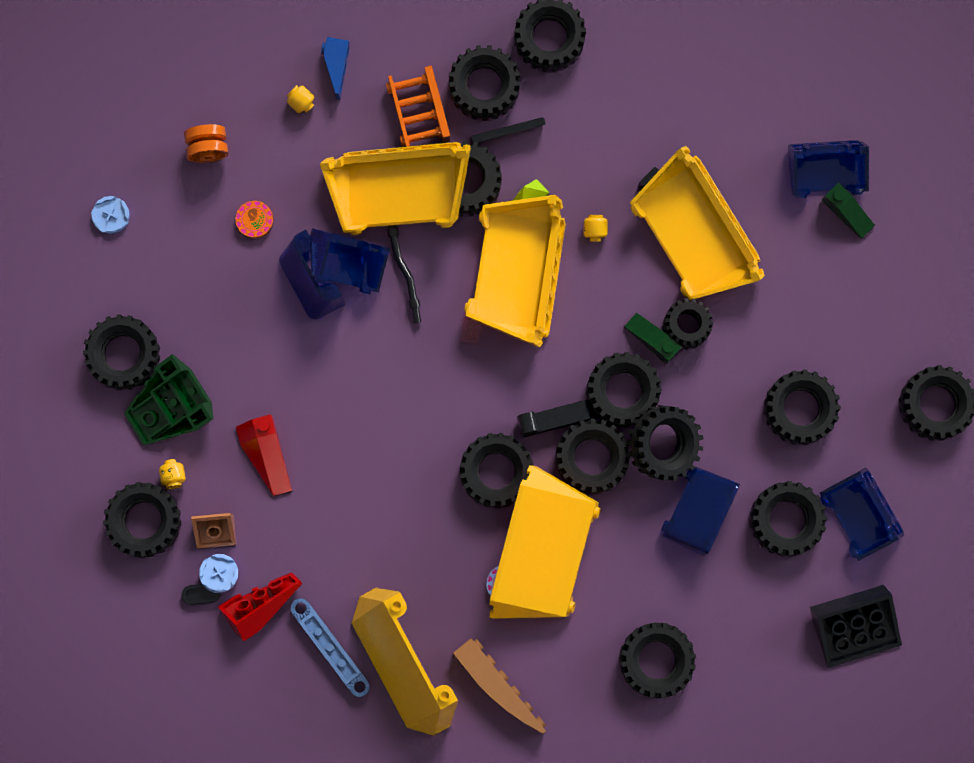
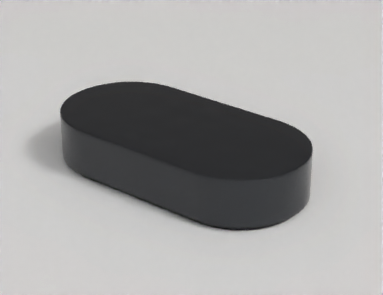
M202 584L185 587L181 596L186 604L198 605L217 602L221 597V593H213Z

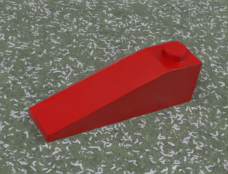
M269 414L236 426L242 449L273 496L291 492L292 487L273 416Z
M291 572L270 581L268 586L260 589L258 586L252 588L251 593L243 596L241 593L235 595L218 608L234 632L245 641L266 625L302 585V582Z

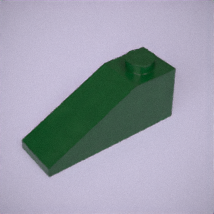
M839 183L821 199L861 239L875 226L853 196Z
M638 313L624 326L625 329L666 365L681 349V346L668 334Z

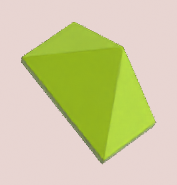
M536 179L525 185L512 201L547 196L549 192Z

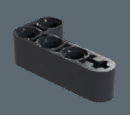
M589 400L534 413V411L517 416L522 438L575 425L582 420L594 419Z

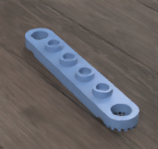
M305 599L295 600L291 605V612L351 693L357 697L365 696L370 689L368 680L310 603ZM298 603L306 605L305 613L298 614L295 607ZM357 681H362L365 684V690L361 693L356 692L354 689Z

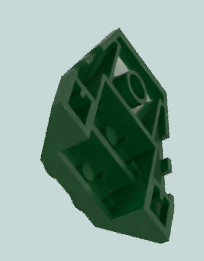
M173 354L155 367L149 380H146L143 389L135 396L124 412L143 445L199 430L214 419L212 401L195 374Z

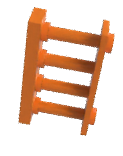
M432 65L424 67L425 74H422L421 77L394 83L392 75L388 76L389 82L386 83L388 94L392 93L402 131V135L399 136L402 147H409V143L436 136L438 138L442 137L443 143L450 141V133ZM420 84L428 85L429 87L427 94L398 101L396 90ZM427 101L429 103L433 102L434 109H431L430 112L405 118L402 117L400 109L402 107ZM429 119L438 121L439 126L436 129L407 136L405 125Z

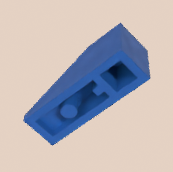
M327 37L326 43H322L321 54H324L336 99L340 100L350 44L349 40Z

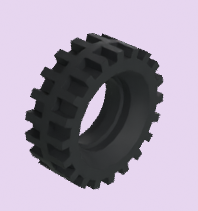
M537 0L534 4L532 2L528 3L527 8L521 10L520 16L516 20L514 42L519 56H523V61L526 64L528 62L531 63L532 68H543L542 72H547V69H553V72H557L560 67L568 68V64L574 63L577 56L581 54L586 35L584 18L580 17L578 8L576 10L572 8L571 2L566 4L562 2L563 0ZM553 20L559 22L565 28L567 40L560 49L545 51L535 44L532 35L533 30L542 21Z
M477 45L474 50L466 49L464 55L459 54L457 56V61L453 62L451 72H449L451 100H454L457 109L460 108L462 110V114L465 116L467 114L472 115V119L475 120L477 117L483 118V121H487L489 117L497 119L498 115H505L507 110L514 106L515 100L519 95L520 72L517 70L516 62H512L511 56L508 53L506 55L503 54L501 48L497 50L491 49L492 45H487V48H481V45ZM487 68L499 75L502 87L494 98L480 100L472 96L468 91L467 80L475 70Z
M463 141V144H461V147L466 144L470 145L471 150L468 162L476 164L483 173L481 187L471 194H462L458 216L462 217L463 214L474 216V213L482 211L483 205L493 204L501 189L502 173L500 164L496 161V156L494 153L488 152L486 146L483 148L478 146L477 142L468 144L467 141Z
M117 314L113 318L110 316L105 317L106 320L102 323L98 321L96 323L97 327L94 330L90 329L88 332L90 334L88 340L85 339L84 341L86 345L85 350H83V355L86 359L84 362L91 375L106 387H112L117 390H131L134 386H142V382L146 379L149 380L157 365V361L160 360V346L157 343L155 334L141 320H137L130 315L125 317ZM127 336L138 343L140 348L139 360L130 369L123 371L115 370L106 362V347L116 337Z
M617 352L612 356H606L600 363H597L587 383V396L596 416L616 427L624 426L625 428L634 425L632 423L634 419L640 420L641 416L639 413L642 411L648 412L649 407H656L658 405L662 389H660V377L658 378L656 374V368H652L649 364L650 361L640 358L641 355L639 354L632 355L629 354L630 352L618 354ZM626 373L638 380L641 386V395L636 404L621 408L609 401L606 395V385L612 376Z
M942 365L930 366L919 371L907 381L908 383L902 388L903 394L899 398V402L902 403V407L899 409L900 413L903 412L904 423L908 422L911 426L909 429L912 432L916 431L919 433V437H927L932 441L935 439H940L941 441L952 438L963 432L973 422L972 418L974 416V388L971 389L969 385L970 379L965 380L962 377L963 373L961 371L955 372L953 367L950 366L947 368L942 367ZM930 387H942L948 390L953 397L954 410L946 420L934 421L926 417L922 412L920 398L923 392Z
M803 369L802 371L796 372L795 370L783 375L768 390V395L764 400V415L767 416V425L772 427V432L774 434L777 433L781 440L790 441L791 444L807 445L808 443L817 442L833 430L835 423L839 419L838 412L841 410V406L838 405V400L840 397L839 394H835V386L830 385L827 382L828 378L825 376L823 378L820 377L818 372L815 371L811 373ZM806 391L817 400L819 406L818 415L811 424L796 425L786 417L784 402L792 392Z
M658 405V407L651 406L648 408V412L642 411L639 413L641 416L640 420L634 419L632 422L635 425L634 430L629 429L628 434L632 435L631 440H627V445L631 446L628 456L634 457L635 460L632 461L633 466L639 467L638 471L647 474L648 477L665 481L678 480V476H687L686 470L693 471L695 468L692 465L693 462H699L700 457L697 456L698 451H703V446H699V440L704 439L703 435L698 434V430L701 429L700 424H694L696 418L688 415V411L664 405ZM660 425H669L676 434L677 444L675 451L666 460L656 459L650 450L651 435Z
M590 419L588 421H579V423L572 425L564 432L558 443L556 466L558 467L560 477L562 476L566 484L578 491L584 492V494H600L609 491L622 480L629 467V445H627L624 439V434L620 433L616 426L610 425L604 420ZM586 440L600 441L609 450V466L600 474H586L575 463L574 455L576 448Z
M489 433L486 436H480L463 453L460 463L462 486L465 488L468 496L472 497L476 503H480L485 507L500 508L511 506V504L516 502L522 480H527L529 476L527 474L529 466H533L530 452L523 446L521 441H517L511 435ZM494 453L503 454L508 457L515 469L511 483L500 489L486 486L480 480L478 473L481 461L486 456Z
M779 482L767 488L758 495L759 497L754 501L753 509L750 512V528H753L754 538H757L760 542L759 545L768 549V552L783 557L796 556L811 550L817 542H820L821 536L826 530L825 521H827V516L824 513L826 508L819 500L821 497L815 495L812 492V488H807L800 482ZM792 502L802 509L805 516V525L798 535L783 537L773 530L770 523V514L778 503Z
M135 482L136 484L125 485L124 489L115 492L116 495L113 499H109V506L104 510L106 515L103 525L106 527V536L110 538L113 546L130 556L139 558L154 557L158 553L165 552V549L169 545L172 546L173 540L179 535L178 529L182 522L180 520L181 512L178 509L176 500L166 490L152 483ZM145 502L151 503L158 509L161 523L155 534L142 539L130 534L126 528L125 520L131 507Z
M655 622L643 625L628 635L621 647V654L619 656L621 673H623L625 681L632 689L644 696L652 698L673 696L680 690H683L692 679L693 671L696 668L694 646L692 642L690 643L685 633H682L679 628L668 623ZM652 642H661L668 645L675 656V665L672 672L661 679H653L647 676L639 665V656L642 649Z

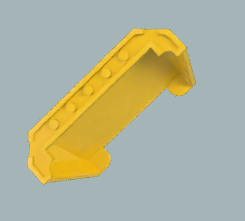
M452 142L344 153L343 156L334 160V157L323 160L320 163V168L343 232L358 235L367 227L436 222V225H441V228L451 227L458 219L471 150L470 145L466 144L461 147L460 143Z
M684 146L677 150L631 200L630 208L632 213L640 218H645L682 279L680 290L689 300L761 280L765 274L763 269L758 267L757 263L760 262L758 253L701 160L697 156L692 157L689 154L690 149Z
M549 195L483 205L482 211L479 214V221L485 228L475 297L470 298L464 307L466 316L471 320L535 347H541L543 344L542 338L548 337L552 320L566 226L565 218H561L560 209H563V203L558 196Z
M529 466L527 470L529 476L527 480H522L490 597V605L493 606V610L490 611V618L567 617L575 609L576 603L573 602L572 593L590 525L594 519H598L600 514L599 502L537 466Z
M376 587L359 596L352 625L406 727L434 736L451 726L458 699L449 686L440 685L434 689L397 620V618L404 615L407 609L406 602L401 593Z

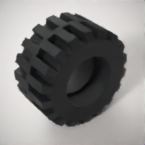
M686 298L673 304L663 321V331L681 347H684V349L690 347L693 349L703 344L710 335L713 321L711 320L713 316L712 313L709 314V308L707 306L704 307V303L701 301L697 303L696 299L693 298L691 301ZM684 314L693 316L698 322V330L692 334L681 331L677 324L679 316Z

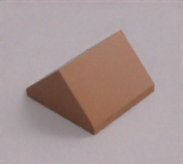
M224 513L191 517L197 549L236 545L233 514Z

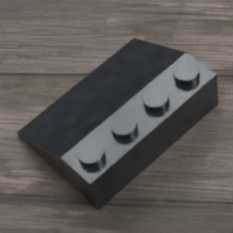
M885 585L810 607L814 627L828 668L902 645L893 597Z

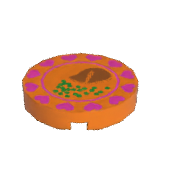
M249 201L241 205L235 217L236 226L240 233L252 239L262 238L267 235L274 222L270 208L259 201Z

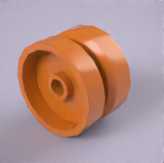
M209 124L185 130V143L189 145L186 148L188 161L196 163L215 162L229 155L227 143H224L227 139L225 127Z

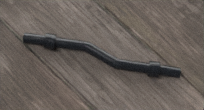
M389 225L387 233L391 239L394 260L407 282L410 301H408L409 308L412 309L414 323L422 322L419 307H421L420 300L417 299L413 275L401 257L398 227L396 225Z

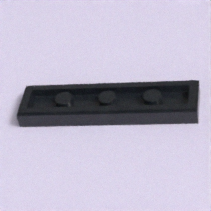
M540 117L472 135L470 139L471 143L474 144V142L478 143L546 125L545 119Z

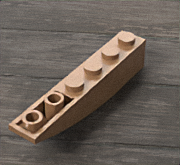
M472 638L453 652L476 683L495 702L523 723L541 733L546 732L544 729L546 724L539 716L537 718L534 717L531 713L534 709L527 701L522 702L519 698L521 695L519 690L514 685L510 687L506 682L509 678L502 670L497 671L494 667L496 662L490 655L485 656L481 651L484 647L477 639L475 641Z

